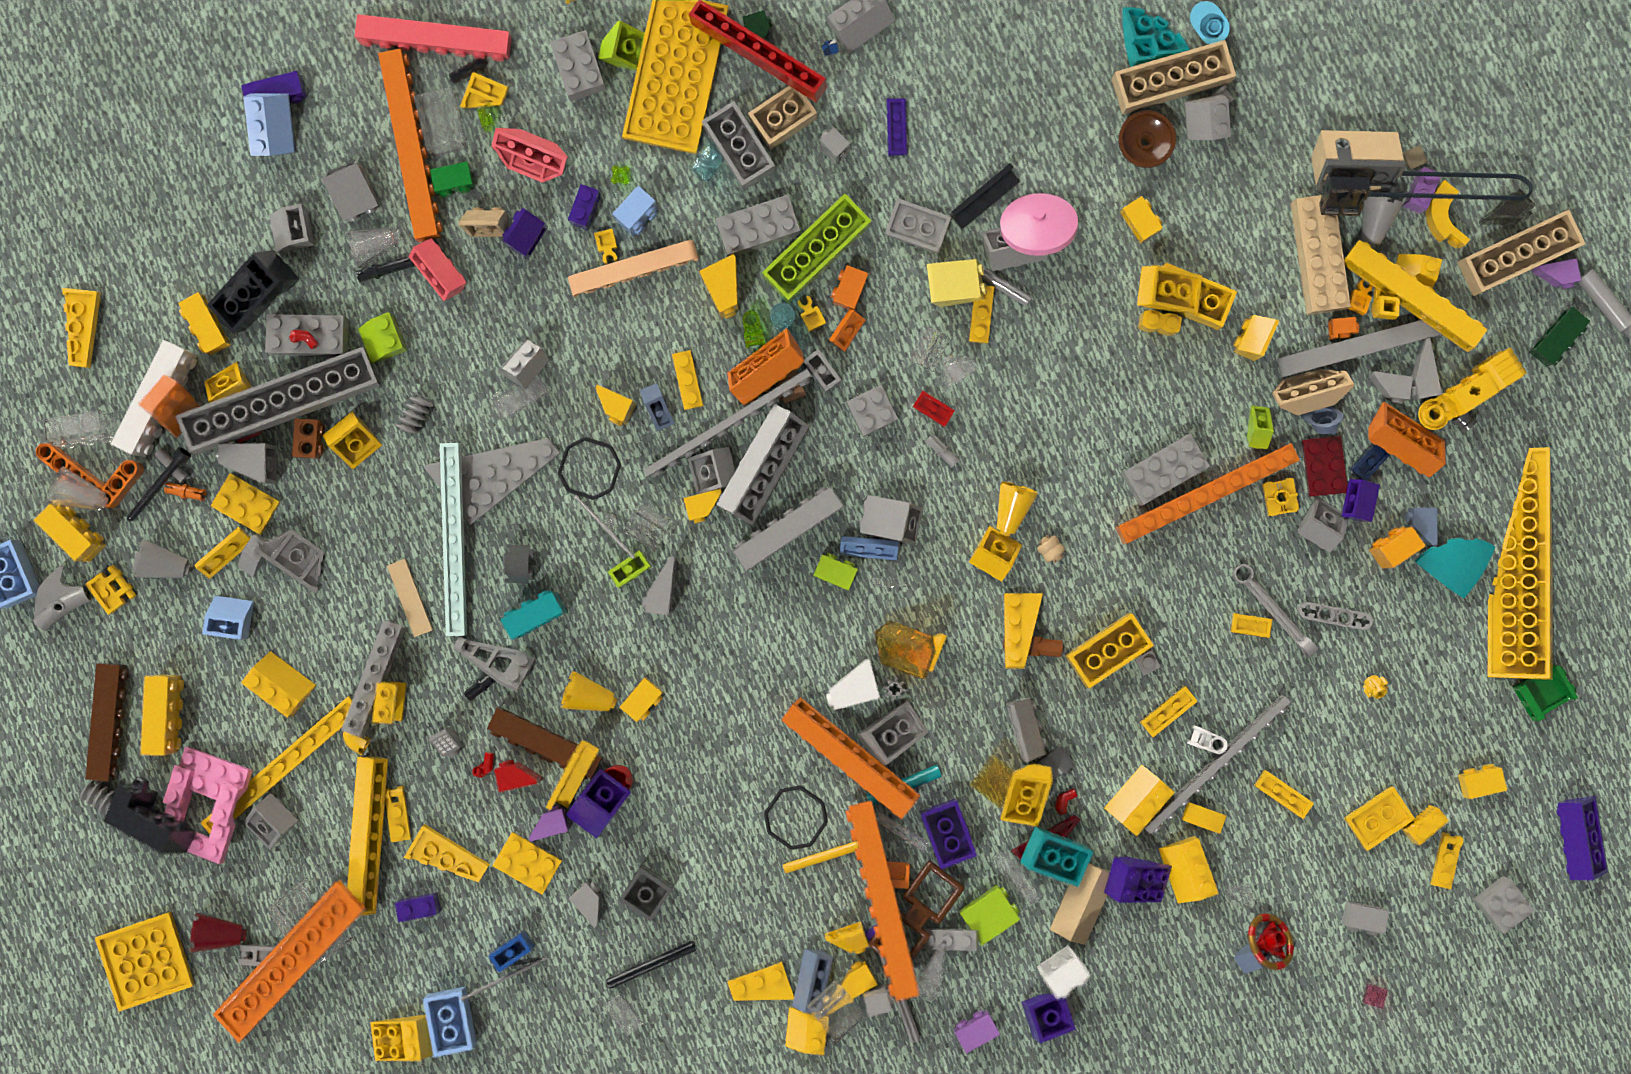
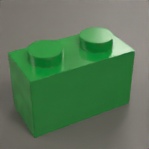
M467 161L430 169L434 192L438 196L450 197L453 192L468 193L471 191V188H475L471 165Z

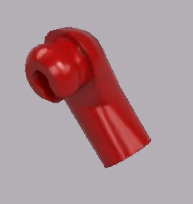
M295 329L289 335V340L292 343L305 341L311 350L319 345L307 330Z
M485 752L484 762L472 770V774L475 777L482 778L493 770L494 753Z
M1074 788L1057 796L1055 810L1059 815L1066 814L1068 801L1078 797Z

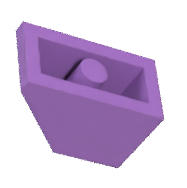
M1577 258L1541 265L1532 269L1534 274L1555 288L1562 286L1563 290L1573 288L1575 283L1581 281Z
M555 805L551 810L547 809L548 811L541 816L529 840L534 841L568 832L570 828L565 808H559V805Z

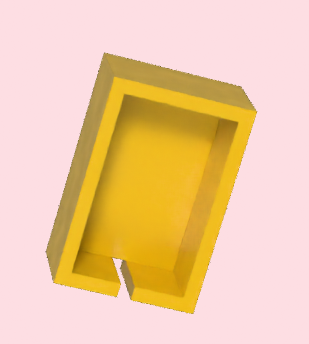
M49 504L33 521L74 561L91 562L106 546L102 542L104 538L97 532L93 533L89 529L90 524L82 518L79 519L75 515L77 513L76 510L71 506Z

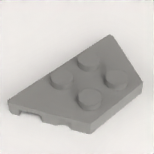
M290 529L253 548L254 552L314 593L317 592V583L324 552L297 532Z

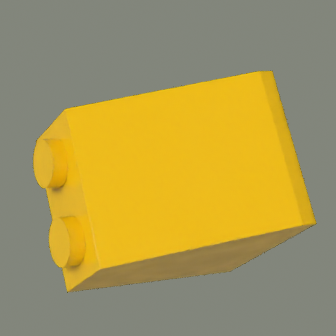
M733 254L699 271L721 318L726 317V319L735 316L736 311L739 310L737 262Z

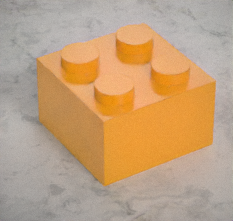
M1402 526L1399 529L1395 527L1387 533L1388 537L1384 539L1379 538L1372 543L1373 547L1369 551L1382 569L1394 568L1424 548L1425 544L1413 527L1405 528Z

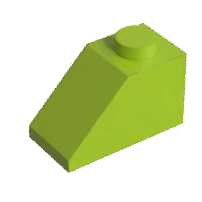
M1250 406L1247 432L1248 447L1268 449L1274 432L1270 408Z

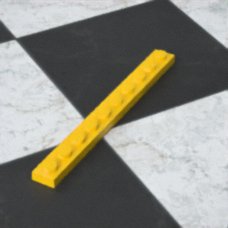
M350 696L344 699L249 781L247 790L236 802L232 815L234 820L342 729L353 700ZM212 813L201 822L209 834L214 822L210 821Z

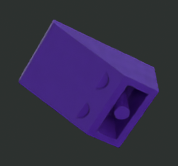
M1114 857L1104 893L1118 903L1162 902L1172 867L1132 857Z

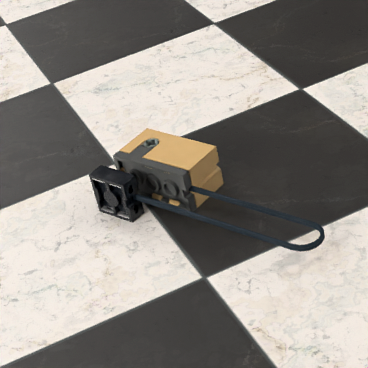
M1321 130L1312 154L1317 192H1323L1319 202L1321 215L1360 216L1364 207L1363 200H1367V197L1525 200L1533 192L1531 181L1519 174L1404 171L1405 163L1398 132ZM1401 176L1509 178L1523 181L1529 188V192L1521 196L1394 193L1398 185L1397 177L1401 178Z

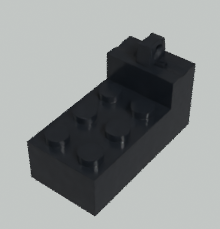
M274 250L252 253L207 306L232 334L244 332L279 293L288 292L299 278Z
M136 777L131 785L117 786L103 822L160 854L188 852L196 831L189 828V824L181 821L178 822L173 815L162 813L159 807L153 806L158 792L148 787L149 781L142 777Z

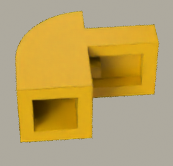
M1374 287V300L1371 305L1373 318L1395 320L1399 317L1400 297L1386 296Z

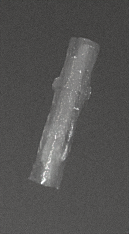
M881 811L878 813L876 821L879 825L905 840L906 844L910 843L922 852L926 850L929 841L917 835L913 829L909 830Z

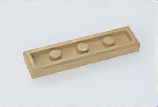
M403 559L388 565L387 568L414 637L433 631L407 560Z

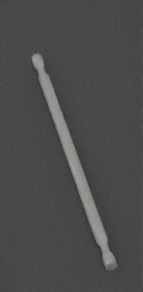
M575 495L574 498L580 502V504L585 508V510L624 549V551L627 552L632 559H634L635 555L632 554L629 551V549L616 537V535L596 516V514L583 501H581L577 495Z
M545 956L540 960H536L496 981H493L469 993L466 996L461 997L460 1000L463 1001L468 997H472L508 978H511L539 964L542 961L547 960L548 958L547 956Z

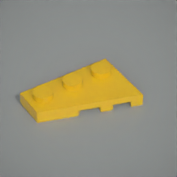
M782 962L727 982L734 1001L794 1000V994Z

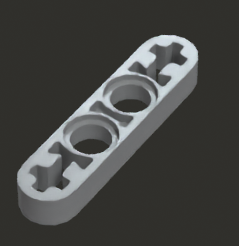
M1311 602L1300 603L1297 608L1298 616L1306 620L1358 630H1367L1373 624L1372 617L1363 612ZM1308 605V609L1316 610V607H1318L1316 618H1314L1315 614L1307 613L1305 616L1302 608H1306ZM1323 609H1327L1330 612V616L1326 620L1320 616V612ZM1343 612L1347 613L1349 617L1346 623H1341L1339 620V616ZM1363 616L1367 620V624H1364L1363 627H1361V623L1353 622L1354 618L1362 619Z

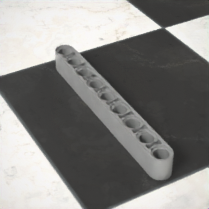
M1420 320L1277 359L1281 376L1284 378L1288 375L1299 374L1307 370H1314L1322 366L1340 363L1344 360L1355 359L1400 345L1403 346L1434 336H1441L1442 334Z

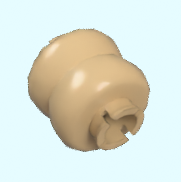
M1046 535L1038 541L1040 545L1037 547V550L1043 555L1047 563L1052 560L1056 563L1064 557L1062 553L1065 551V547L1059 542L1057 536L1049 537V535Z

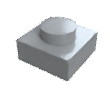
M1152 650L1134 659L1143 676L1161 667Z

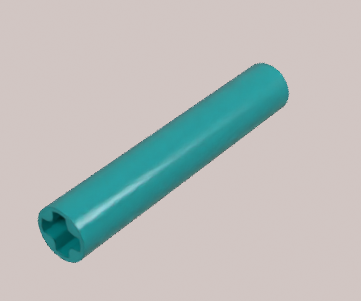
M936 764L901 780L914 789L938 779L942 775ZM866 794L868 801H872L873 806L880 803L872 794Z

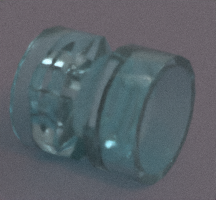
M704 145L699 152V158H694L689 168L708 182L715 173L713 169H718L723 163L724 158L711 147Z
M778 303L773 306L770 312L772 326L778 331L792 328L795 322V313L789 304Z

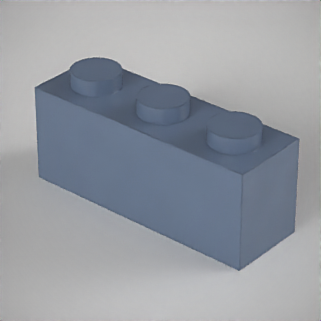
M804 950L793 1007L804 1013L821 1014L833 956L820 950Z

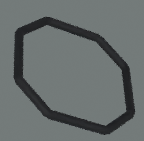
M583 437L566 447L558 475L566 491L596 500L613 490L621 462L611 445ZM584 441L609 448L617 463L610 488L595 496L569 489L562 475L569 449Z
M802 786L779 790L764 812L767 833L792 850L812 846L828 822L825 803ZM800 789L821 804L824 822L810 843L791 846L771 832L768 812L782 792Z

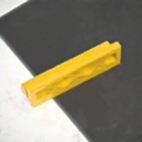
M584 740L581 741L545 808L551 810L555 802L566 808L569 807L599 751L598 748Z

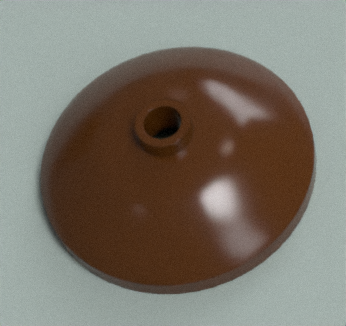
M1140 111L1131 115L1123 123L1118 135V144L1122 155L1128 162L1141 168H1153L1163 164L1173 153L1176 145V133L1173 125L1164 115L1155 111ZM1142 140H1147L1148 145L1144 146Z

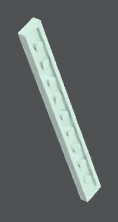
M440 443L446 636L467 635L461 443Z

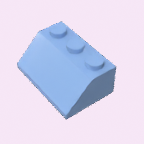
M250 93L243 97L250 155L271 156L295 152L289 94Z

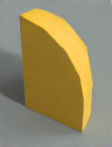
M343 732V740L346 746L363 756L372 739L366 736L361 738Z

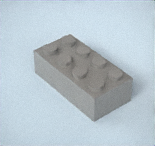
M735 101L702 121L704 130L743 191L775 172L774 163Z
M788 195L715 218L727 256L734 254L736 257L800 235V229Z
M266 314L265 353L275 356L337 357L348 352L349 319L345 316ZM295 329L307 330L319 345L311 350L305 341L292 343L289 340V335Z
M1190 433L1120 474L1139 506H1142L1210 466Z

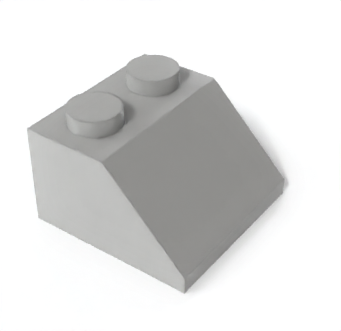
M1216 95L1184 102L1188 140H1216L1231 137L1229 101L1227 97Z
M526 340L519 345L499 368L498 372L525 389L549 362V359L539 346Z
M729 447L712 449L688 458L697 495L726 488L735 473Z
M1316 497L1302 519L1297 533L1317 544L1321 549L1331 553L1344 539L1349 518L1342 517L1340 510Z
M269 794L253 807L243 823L271 850L295 826L298 820L291 811H288L282 805L280 799Z

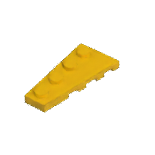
M62 288L66 303L63 304L64 312L67 314L65 328L68 331L69 340H67L68 363L74 367L91 368L101 293Z
M1004 593L1005 669H1025L1043 594Z
M426 824L421 827L404 856L406 859H414L420 861L419 863L429 864L438 867L440 870H447L455 873V875L476 882L482 879L490 865Z

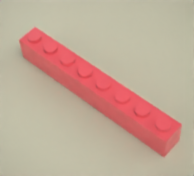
M357 14L354 36L361 45L371 47L372 44H378L379 47L385 49L396 46L403 51H409L410 48H414L422 53H428V50H432L440 55H447V52L455 53L454 55L458 57H466V54L473 55L477 59L492 57L495 61L509 59L512 40L509 31Z

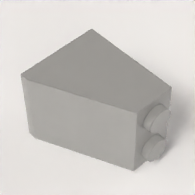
M360 158L324 173L321 179L343 221L348 219L351 222L360 217L359 214L363 212L369 214L377 210L376 207L379 205V201Z
M265 443L218 444V449L216 450L218 464L259 482L276 485V446Z
M868 495L863 506L864 515L859 525L860 533L916 545L923 508L909 502Z

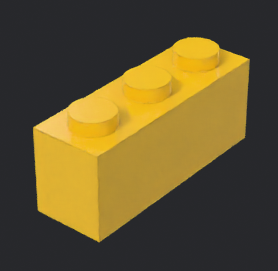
M197 292L178 303L181 308L179 312L189 322L190 326L188 328L191 334L197 337L199 341L197 345L202 353L213 355L231 345L217 317L207 306L208 301L205 295Z

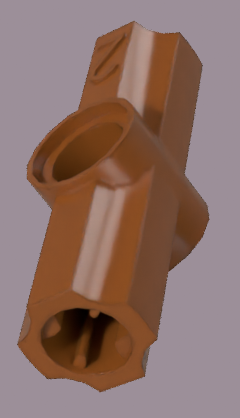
M1005 635L1003 642V651H1005ZM1032 636L1028 655L1061 657L1063 641Z

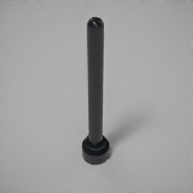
M182 447L176 449L173 453V461L128 514L127 519L129 521L135 520L180 464L187 463L191 458V454Z

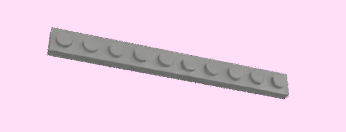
M806 369L643 471L647 477H658L664 473V468L668 466L672 468L680 463L679 459L686 456L688 458L695 454V449L702 446L704 448L712 443L711 439L716 436L719 438L729 433V428L733 426L737 428L745 423L744 419L751 416L753 418L761 413L760 409L767 406L770 408L778 403L777 399L781 396L786 398L794 393V388L799 385L802 388L811 382L809 379L813 377L812 374Z
M1280 695L1227 745L1225 752L1213 758L1163 805L1144 827L1146 832L1149 834L1152 832L1156 833L1162 827L1161 823L1166 819H1171L1176 814L1175 810L1178 807L1185 806L1190 801L1189 797L1194 792H1200L1204 788L1203 784L1208 779L1212 780L1218 775L1217 771L1222 766L1226 767L1232 761L1231 758L1246 748L1245 744L1250 740H1255L1260 735L1259 731L1262 728L1269 727L1274 722L1273 718L1278 713H1284L1291 701L1286 696Z

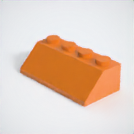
M787 328L727 373L729 391L744 406L755 401L758 395L771 389L774 383L778 380H783L790 371L799 368L803 364V352Z
M1386 402L1381 404L1368 427V439L1374 445L1385 449L1388 454L1399 458L1404 464L1413 467L1418 473L1430 478L1446 464L1445 440Z

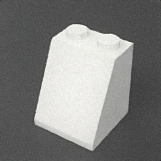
M869 659L862 661L829 689L830 693L826 694L829 707L833 706L834 710L880 698Z

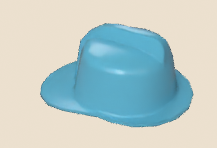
M1201 1L1193 7L1190 14V22L1205 43H1216L1228 37L1230 24L1217 5L1210 1Z

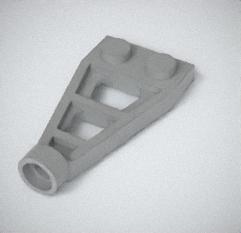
M461 636L454 645L455 651L461 653V655L497 683L518 692L535 663L534 657L519 650L470 641ZM479 650L492 654L487 662L476 658ZM497 657L511 660L505 672H500L493 667L492 664Z

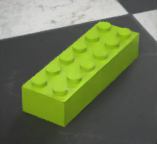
M844 194L762 272V277L789 304L871 226L872 221Z

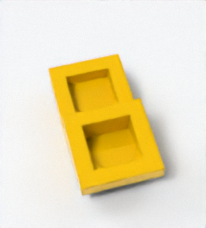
M1188 802L1181 820L1220 834L1227 816Z

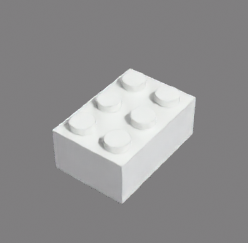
M1069 945L1037 966L1057 999L1059 997H1066L1071 993L1072 988L1085 984L1088 981L1087 978L1090 977Z

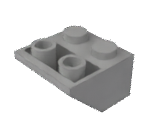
M296 204L282 207L269 215L277 253L315 246L308 208L304 205Z

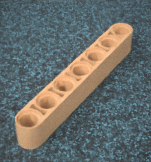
M687 240L568 277V282L573 297H578V294H588L597 291L596 289L601 287L608 288L614 286V283L628 282L633 280L634 277L640 276L641 278L651 275V272L654 271L661 272L668 270L669 267L674 265L678 267L687 264L691 260L697 261L699 257L694 241Z

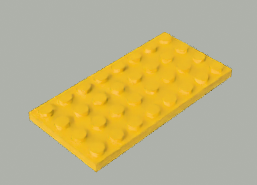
M652 0L623 129V139L697 155L703 129L702 121L705 119L721 47L720 42L691 24L688 14L698 0ZM702 0L728 16V5Z

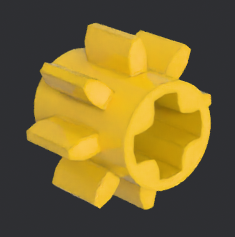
M1372 675L1364 681V692L1369 698L1373 696L1376 699H1380L1387 694L1388 682L1383 676L1379 678L1376 675Z

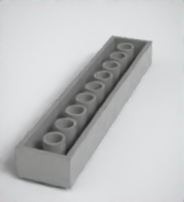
M364 347L179 414L176 418L189 451L194 455H198L217 448L218 444H228L378 388L380 385Z

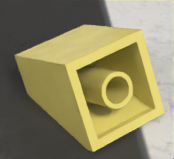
M977 259L927 264L931 302L933 304L944 307L985 300L984 294H987L986 284L982 283L984 267Z

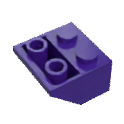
M522 207L520 211L515 213L513 217L514 222L511 227H507L504 231L502 241L508 248L529 259L546 231L547 225Z

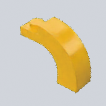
M1446 180L1439 183L1434 194L1459 193ZM1432 198L1426 210V221L1432 235L1439 242L1447 238L1448 244L1454 248L1458 247L1460 249L1465 246L1470 239L1459 231L1449 219L1448 210L1453 199Z

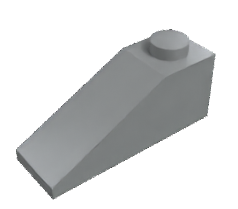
M1430 338L1420 341L1411 375L1413 377L1411 397H1413L1414 401L1442 395Z

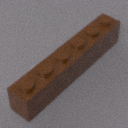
M96 663L85 780L109 782L115 780V777L119 774L117 758L120 757L121 747L118 745L119 738L123 734V728L120 727L121 719L125 715V709L122 708V704L127 695L124 683L128 679L129 674L126 665Z
M502 707L496 708L487 727L491 731V735L498 738L503 736L508 739V743L514 746L522 745L526 747L525 751L533 755L538 753L543 756V760L550 763L555 761L564 770L579 744ZM597 753L584 777L585 780L594 777L603 758L602 755Z

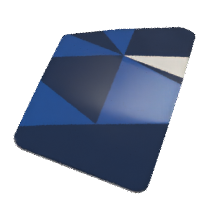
M835 39L825 41L822 45L824 56L839 53Z

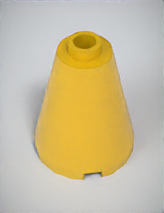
M1001 482L997 529L1000 530V534L1010 536L1016 533L1038 494L1037 491L1025 486L1014 485L1015 483Z
M576 671L571 672L569 676L571 682L565 687L561 708L609 711L610 708L614 709L617 698L614 697L612 691Z

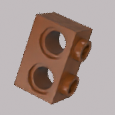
M295 418L292 457L320 459V455H323L324 445L321 444V437L325 434L323 421ZM309 425H313L314 430L311 434L307 433V427ZM308 444H311L312 451L307 454L305 448Z

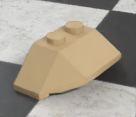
M1318 369L1283 379L1272 392V395L1280 408L1295 415H1301L1335 405L1354 387V382L1347 371L1338 372L1335 370Z

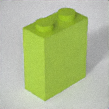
M995 885L959 910L970 929L978 930V941L982 946L1020 920L1018 917L1020 911L1014 903L1010 905L1007 900L1010 896L1004 887L999 888L998 885Z

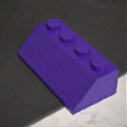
M1596 796L1559 802L1557 815L1561 821L1560 834L1564 839L1563 852L1567 858L1566 871L1570 876V880H1595L1606 874L1608 867Z

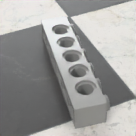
M383 620L341 731L365 738L374 713L377 683L384 682L388 678L405 632L404 627Z

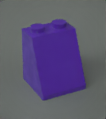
M600 769L577 798L566 816L597 839L631 791Z

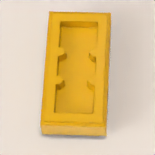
M1233 613L1230 632L1270 638L1272 619Z

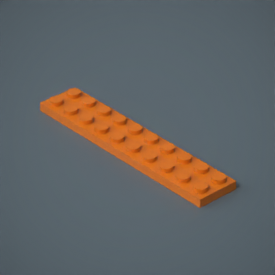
M340 880L337 881L216 1010L213 1016L238 1043L243 1041L364 912L365 906Z

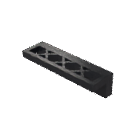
M1011 163L951 211L950 217L961 230L966 228L1020 183V180L1012 172L1014 167Z

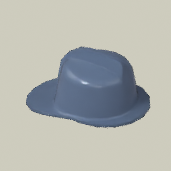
M1331 406L1300 415L1303 420L1312 424L1317 433L1333 435L1337 433L1339 423L1343 420L1344 416L1340 410Z

